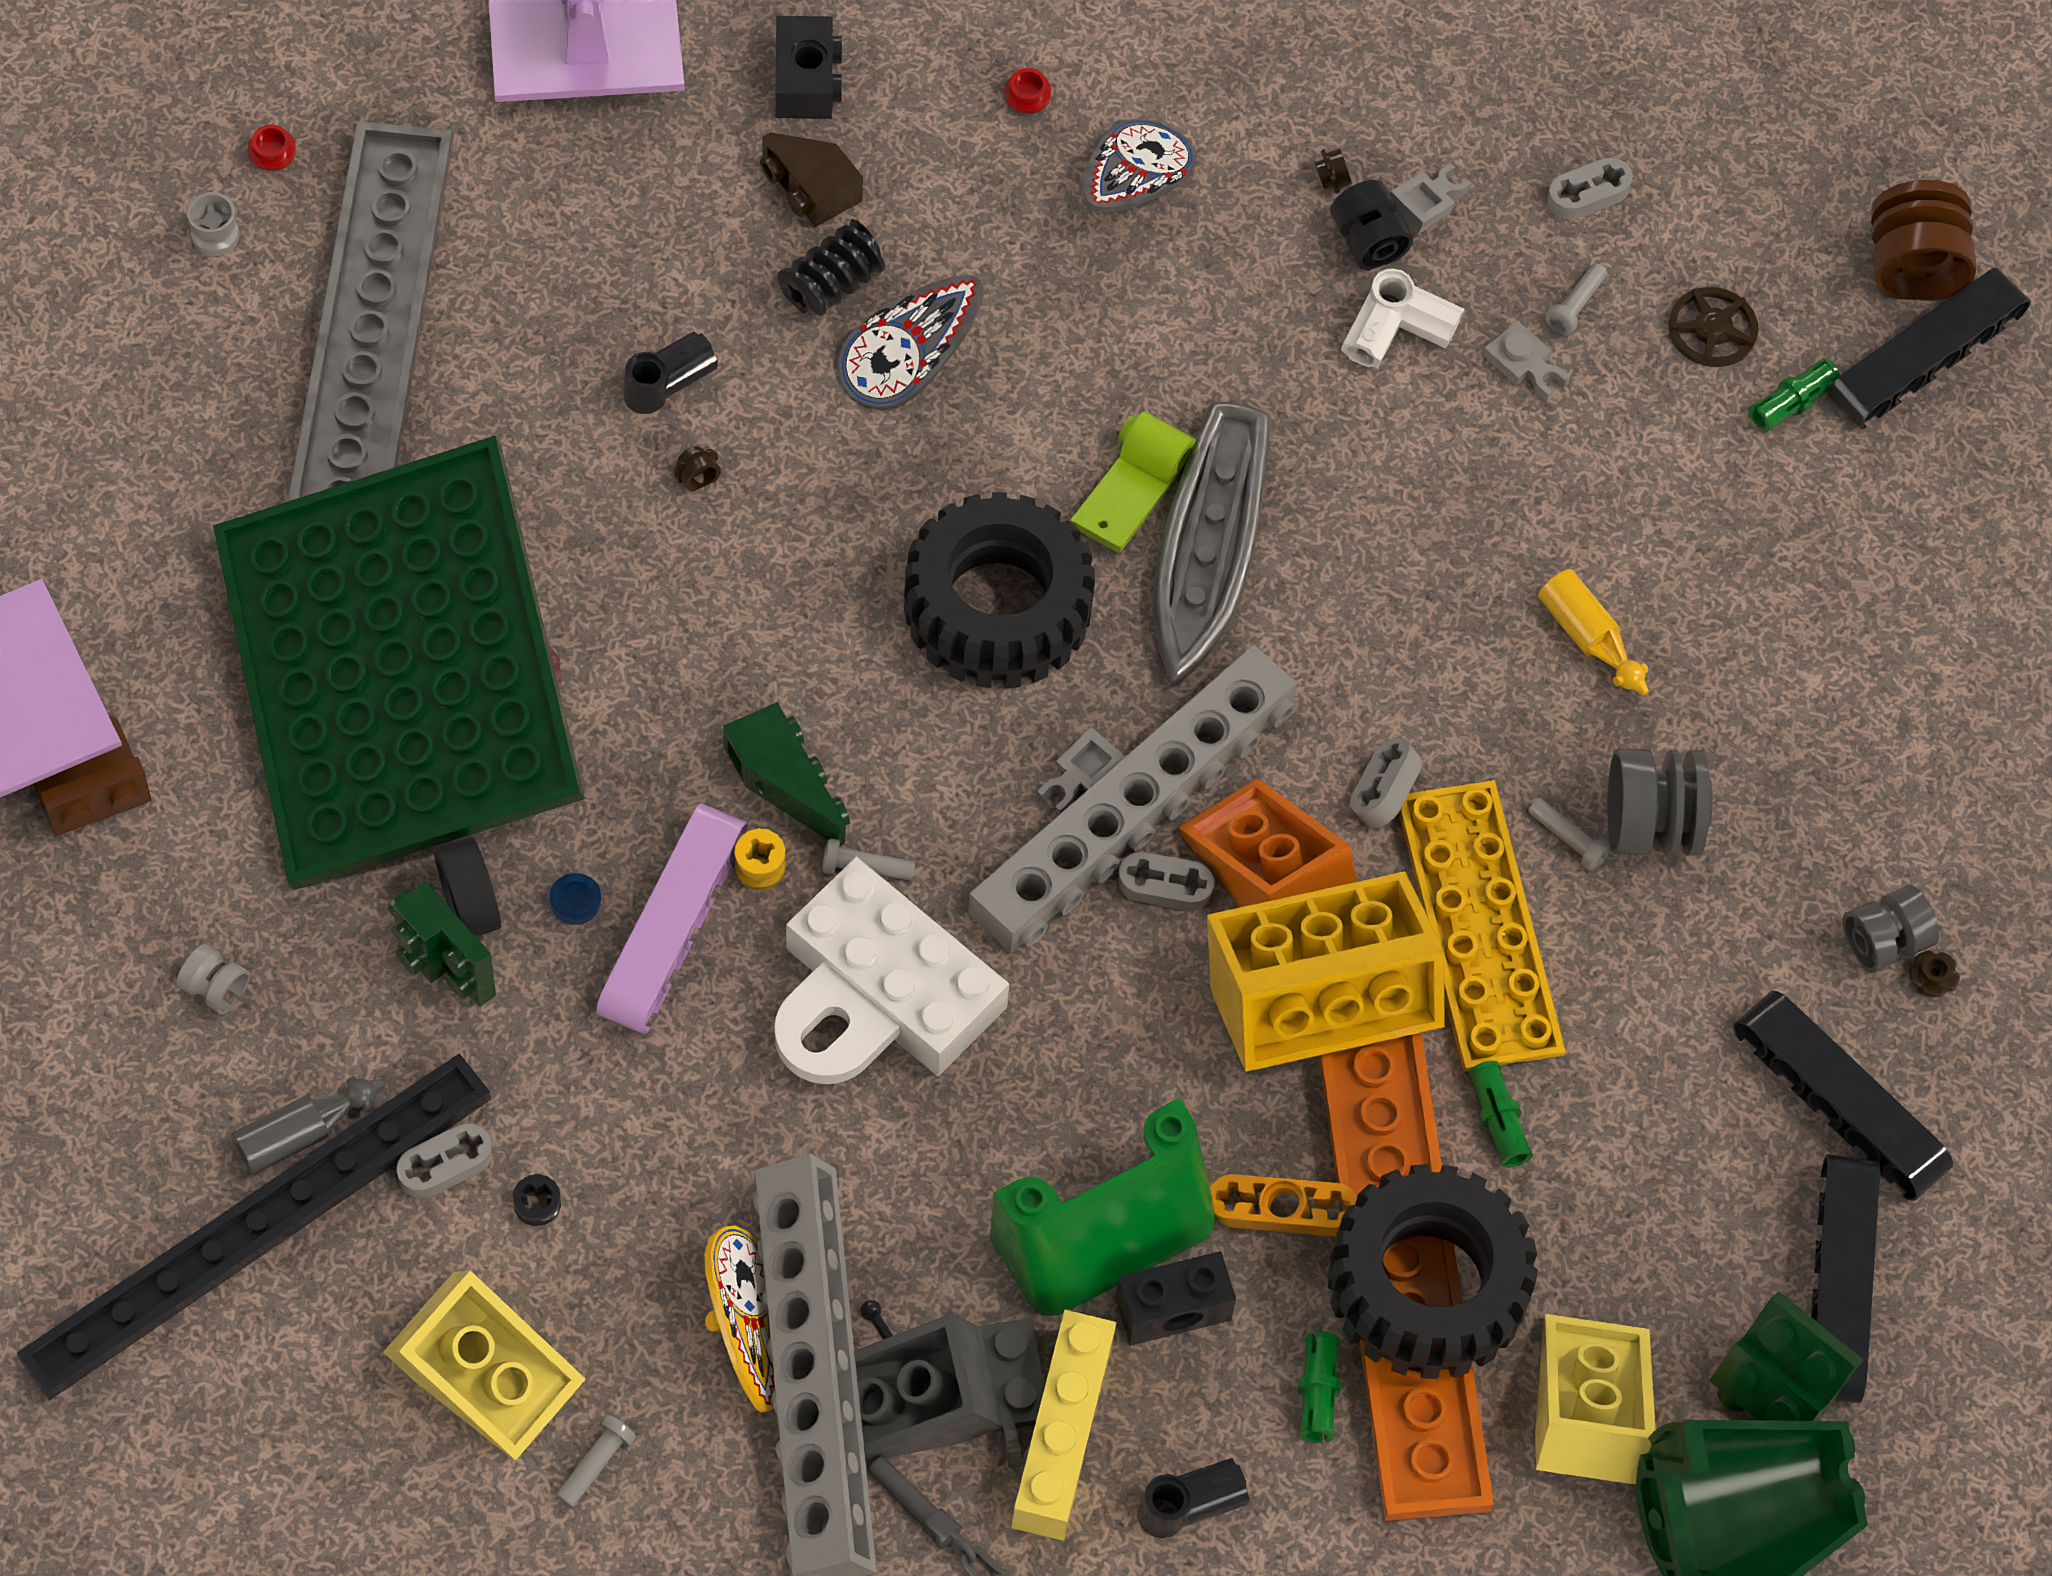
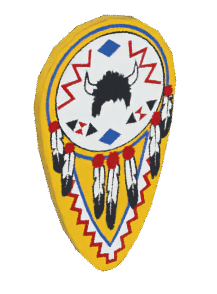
M736 1225L726 1226L717 1229L711 1235L704 1254L705 1274L714 1310L707 1314L705 1324L709 1331L722 1333L733 1368L753 1406L759 1412L764 1413L773 1409L772 1392L775 1389L774 1369L767 1352V1343L771 1338L769 1316L764 1308L762 1299L763 1291L766 1288L764 1265L759 1257L758 1241L747 1230Z

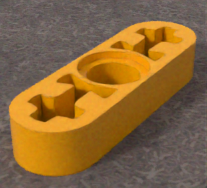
M1237 1174L1224 1175L1218 1178L1210 1187L1215 1218L1227 1227L1336 1237L1345 1211L1339 1213L1338 1220H1331L1326 1210L1311 1208L1313 1218L1308 1219L1310 1213L1308 1197H1313L1317 1208L1325 1209L1333 1208L1335 1200H1342L1345 1209H1347L1349 1205H1355L1357 1199L1354 1191L1341 1183ZM1232 1191H1239L1243 1201L1258 1203L1257 1192H1261L1259 1198L1261 1214H1256L1253 1203L1245 1202L1236 1203L1234 1211H1227L1221 1199H1230ZM1281 1194H1292L1299 1199V1206L1291 1216L1277 1217L1270 1212L1272 1201Z

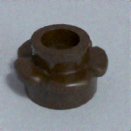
M1338 148L1327 153L1325 149H1322L1323 159L1315 162L1324 189L1333 186L1335 193H1340L1339 188L1352 184L1341 149Z
M691 447L685 450L677 459V465L674 468L675 478L678 479L679 483L683 482L686 488L693 492L716 482L721 474V468L716 462L718 454L713 449L705 451L701 447ZM703 473V483H699L693 478Z
M1928 950L1919 953L1914 958L1915 965L1910 968L1909 976L1911 982L1920 993L1929 997H1942L1948 991L1952 992L1956 989L1960 981V974L1955 970L1957 965L1950 955L1944 952L1934 954ZM1937 970L1939 972V976L1935 977L1931 975L1930 971Z

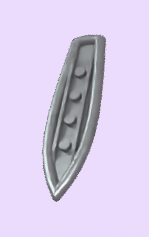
M1212 402L1208 406L1196 436V443L1190 452L1161 539L1155 567L1152 598L1154 630L1161 659L1169 680L1174 686L1180 685L1193 673L1219 643L1235 615L1245 590L1253 560L1264 492L1271 419L1269 414L1242 403Z

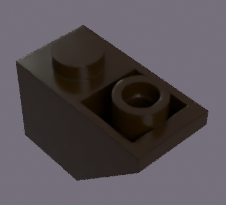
M771 132L762 137L761 169L772 184L779 182L786 190L787 201L798 217L806 215L814 227H817L862 202L863 176L837 144Z

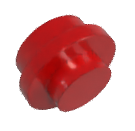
M1023 68L1016 71L1007 80L1004 90L1005 100L1012 109L1020 113H1036L1043 110L1049 104L1051 85L1040 71L1033 68Z
M273 124L264 125L258 128L250 138L248 154L251 162L258 168L276 171L287 167L294 160L296 145L292 135L281 126Z

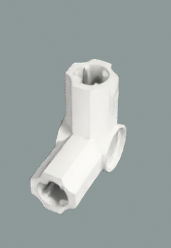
M1385 269L1374 278L1370 293L1341 347V351L1354 362L1366 367L1378 368L1399 327L1446 349L1462 318L1464 308L1414 286L1411 277L1402 270ZM1391 295L1397 298L1399 302L1391 303L1384 300L1381 296Z

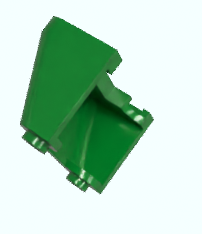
M1181 1098L1156 1109L1148 1116L1144 1124L1143 1138L1150 1151L1149 1159L1063 1203L1048 1182L1034 1177L1016 1180L994 1192L990 1240L1026 1300L1035 1311L1049 1316L1063 1314L1064 1310L1070 1311L1116 1287L1119 1276L1153 1268L1209 1237L1215 1223L1213 1199L1194 1119Z

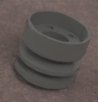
M1615 749L1611 758L1607 789L1608 831L1612 853L1649 854L1655 832H1659L1665 855H1676L1681 841L1686 856L1702 855L1706 845L1708 828L1711 824L1713 808L1712 784L1709 779V768L1704 751H1688L1682 764L1679 751L1669 750L1666 752L1661 772H1657L1654 756L1650 749Z

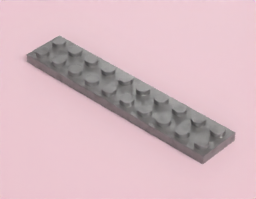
M357 121L288 501L397 467L453 145L452 130Z

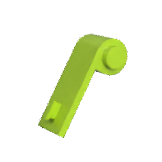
M1143 411L1138 417L1131 415L1125 421L1118 435V441L1123 443L1120 457L1070 520L1081 533L1119 554L1181 473L1196 443L1194 437L1146 411Z

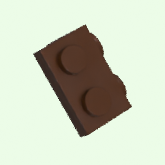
M109 716L122 746L33 783L55 837L152 801L145 771L139 757L133 756L117 718Z

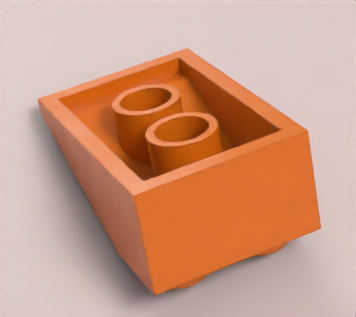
M1258 778L1178 827L1181 837L1212 872L1213 876L1239 907L1357 882L1350 845Z

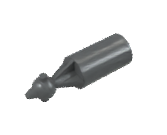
M352 1076L347 1079L348 1085L345 1093L342 1095L310 1098L309 1095H305L232 1132L231 1135L235 1146L250 1173L254 1175L329 1137L328 1132L351 1107L357 1110H364L365 1112L372 1111L376 1095L386 1086L383 1079L368 1081Z

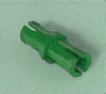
M1826 358L1820 359L1802 374L1796 377L1789 376L1779 382L1778 389L1749 407V417L1759 428L1762 427L1764 433L1770 431L1790 415L1796 412L1801 414L1808 410L1811 402L1828 391L1841 376L1839 370L1832 361H1826Z
M1486 1061L1474 1066L1469 1070L1468 1075L1473 1082L1482 1107V1111L1479 1114L1482 1125L1490 1129L1500 1156V1163L1505 1168L1522 1165L1532 1158L1533 1153L1528 1146L1518 1119L1522 1114L1518 1101L1511 1099L1498 1061Z
M1317 1331V1342L1315 1341L1314 1333L1310 1332L1305 1336L1304 1376L1299 1378L1298 1392L1303 1396L1300 1437L1311 1443H1323L1322 1433H1324V1440L1326 1442L1334 1439L1335 1399L1341 1393V1382L1336 1378L1339 1337L1331 1332Z

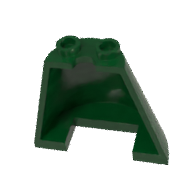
M1676 1420L1662 1425L1653 1431L1648 1437L1652 1444L1649 1452L1639 1457L1636 1476L1639 1517L1647 1546L1662 1576H1804L1868 1526L1864 1507V1490L1856 1479L1850 1478L1848 1473V1463L1851 1459L1855 1458V1441L1850 1432L1848 1421Z

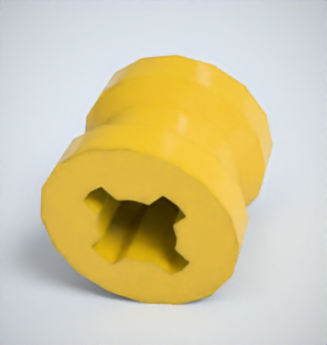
M760 828L749 830L739 838L734 852L735 872L743 885L751 889L764 890L772 888L780 882L784 876L786 866V849L783 840L776 833ZM758 852L769 855L768 859L759 857Z

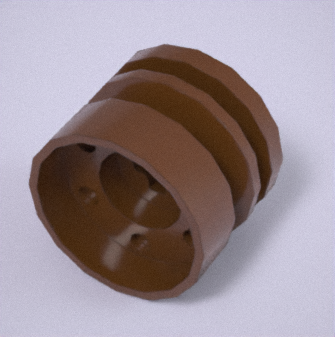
M1915 180L1897 184L1883 191L1873 201L1870 216L1873 226L1872 240L1875 243L1873 253L1875 282L1880 291L1894 299L1937 301L1955 295L1974 281L1976 258L1975 246L1971 238L1973 222L1970 218L1972 208L1971 201L1964 190L1955 184L1939 180Z

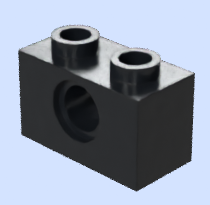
M776 16L775 118L832 119V103L842 102V74H832V64H842V36L833 35V17Z
M1221 1251L1121 1275L1118 1278L1115 1296L1130 1346L1232 1321L1236 1303L1235 1293Z

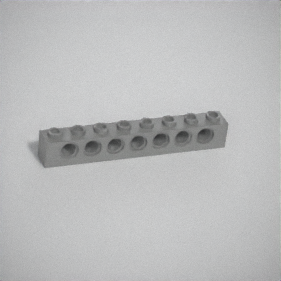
M1253 645L969 894L968 914L1010 953H1013L1022 944L1027 947L1034 945L1048 928L1046 922L1059 911L1063 915L1070 913L1084 897L1083 890L1094 880L1103 883L1111 877L1120 864L1119 858L1130 848L1137 852L1146 846L1156 832L1154 827L1165 817L1174 820L1181 815L1191 801L1189 796L1201 785L1205 789H1209L1216 784L1226 770L1225 764L1235 755L1244 758L1252 752L1261 739L1259 734L1270 724L1275 728L1281 726L1295 709L1293 702L1297 682L1258 647ZM1244 705L1253 711L1241 713L1233 709V707ZM1211 736L1218 742L1207 744L1200 741L1198 737ZM1174 766L1181 769L1183 773L1172 775L1166 773L1163 768ZM1139 797L1146 800L1148 804L1135 806L1130 804L1127 799ZM1103 828L1112 832L1113 835L1098 837L1091 831ZM1070 860L1076 863L1077 867L1063 869L1057 866L1055 862ZM1025 891H1032L1039 894L1042 898L1036 901H1027L1021 898L1019 894Z
M809 1153L755 1170L757 1190H755L753 1195L754 1207L759 1215L761 1230L758 1253L764 1265L766 1283L762 1299L764 1308L769 1316L771 1337L767 1343V1352L774 1369L775 1389L772 1392V1404L778 1416L780 1440L777 1442V1456L783 1467L785 1491L782 1494L781 1503L783 1512L788 1519L790 1540L786 1548V1557L793 1576H868L877 1573L837 1175L834 1167ZM804 1264L802 1270L797 1275L799 1268ZM808 1314L807 1320H806L805 1323L802 1325V1322H803L805 1316ZM813 1364L811 1372L807 1375L809 1367ZM819 1413L818 1419L812 1427V1422L815 1416ZM824 1464L821 1475L816 1479L820 1467ZM829 1516L826 1527L821 1531L824 1520Z

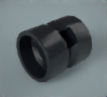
M1378 180L1363 181L1349 187L1336 197L1330 206V214L1344 238H1347V246L1360 269L1367 271L1398 261L1413 245V236L1402 216L1396 212L1397 206L1382 181Z

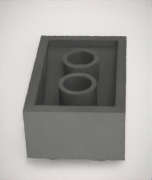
M951 1313L854 1351L866 1462L874 1461L880 1456L890 1458L956 1445L1003 1427L983 1336L979 1326Z

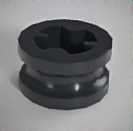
M534 1174L521 1179L515 1186L513 1192L514 1209L521 1221L532 1226H542L552 1222L557 1217L561 1208L559 1187L554 1180L545 1175ZM533 1191L538 1196L544 1192L550 1194L546 1196L547 1207L544 1209L537 1205L529 1209L524 1205H528L527 1193Z

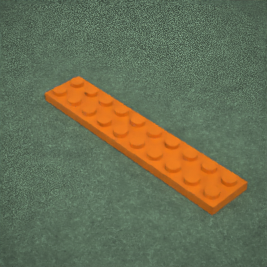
M1422 1033L1318 1056L1336 1183L1347 1185L1358 1196V1193L1368 1184H1374L1378 1188L1382 1175L1391 1171L1398 1170L1402 1177L1408 1176L1411 1165L1427 1164L1429 1172H1440L1442 1163ZM1339 1200L1340 1211H1346L1347 1209H1345L1343 1201ZM1415 1236L1395 1243L1384 1253L1382 1264L1385 1273L1393 1286L1405 1297L1416 1303L1438 1308L1451 1307L1463 1303L1453 1243L1433 1236ZM1360 1339L1359 1344L1385 1521L1492 1512L1494 1501L1473 1365L1471 1364L1468 1374L1452 1377L1449 1369H1442L1438 1379H1421V1370L1409 1367L1405 1376L1390 1371L1393 1364L1392 1361L1381 1357L1379 1362L1375 1363L1364 1355L1366 1343Z

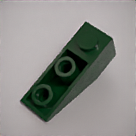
M776 702L723 725V747L746 788L825 839L840 840V846L845 844L846 825L850 824L848 812L842 800L838 796L831 798L825 787L827 777L816 756L809 758L802 746L805 742L804 736L794 716L786 718L779 703Z

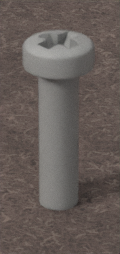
M1597 263L1591 265L1561 305H1552L1545 314V322L1551 330L1563 336H1569L1575 331L1578 326V318L1576 316L1608 275L1607 270L1602 265Z
M1541 797L1536 799L1530 806L1528 813L1582 856L1580 864L1589 872L1600 867L1609 856L1612 845L1604 838L1594 841Z
M830 838L825 845L822 860L823 873L834 875L835 868L844 869L857 856L880 876L912 881L915 861L839 848L840 840Z
M607 1415L602 1420L600 1426L604 1430L603 1434L557 1492L556 1496L571 1508L579 1501L621 1444L630 1447L636 1440L635 1433L621 1420Z

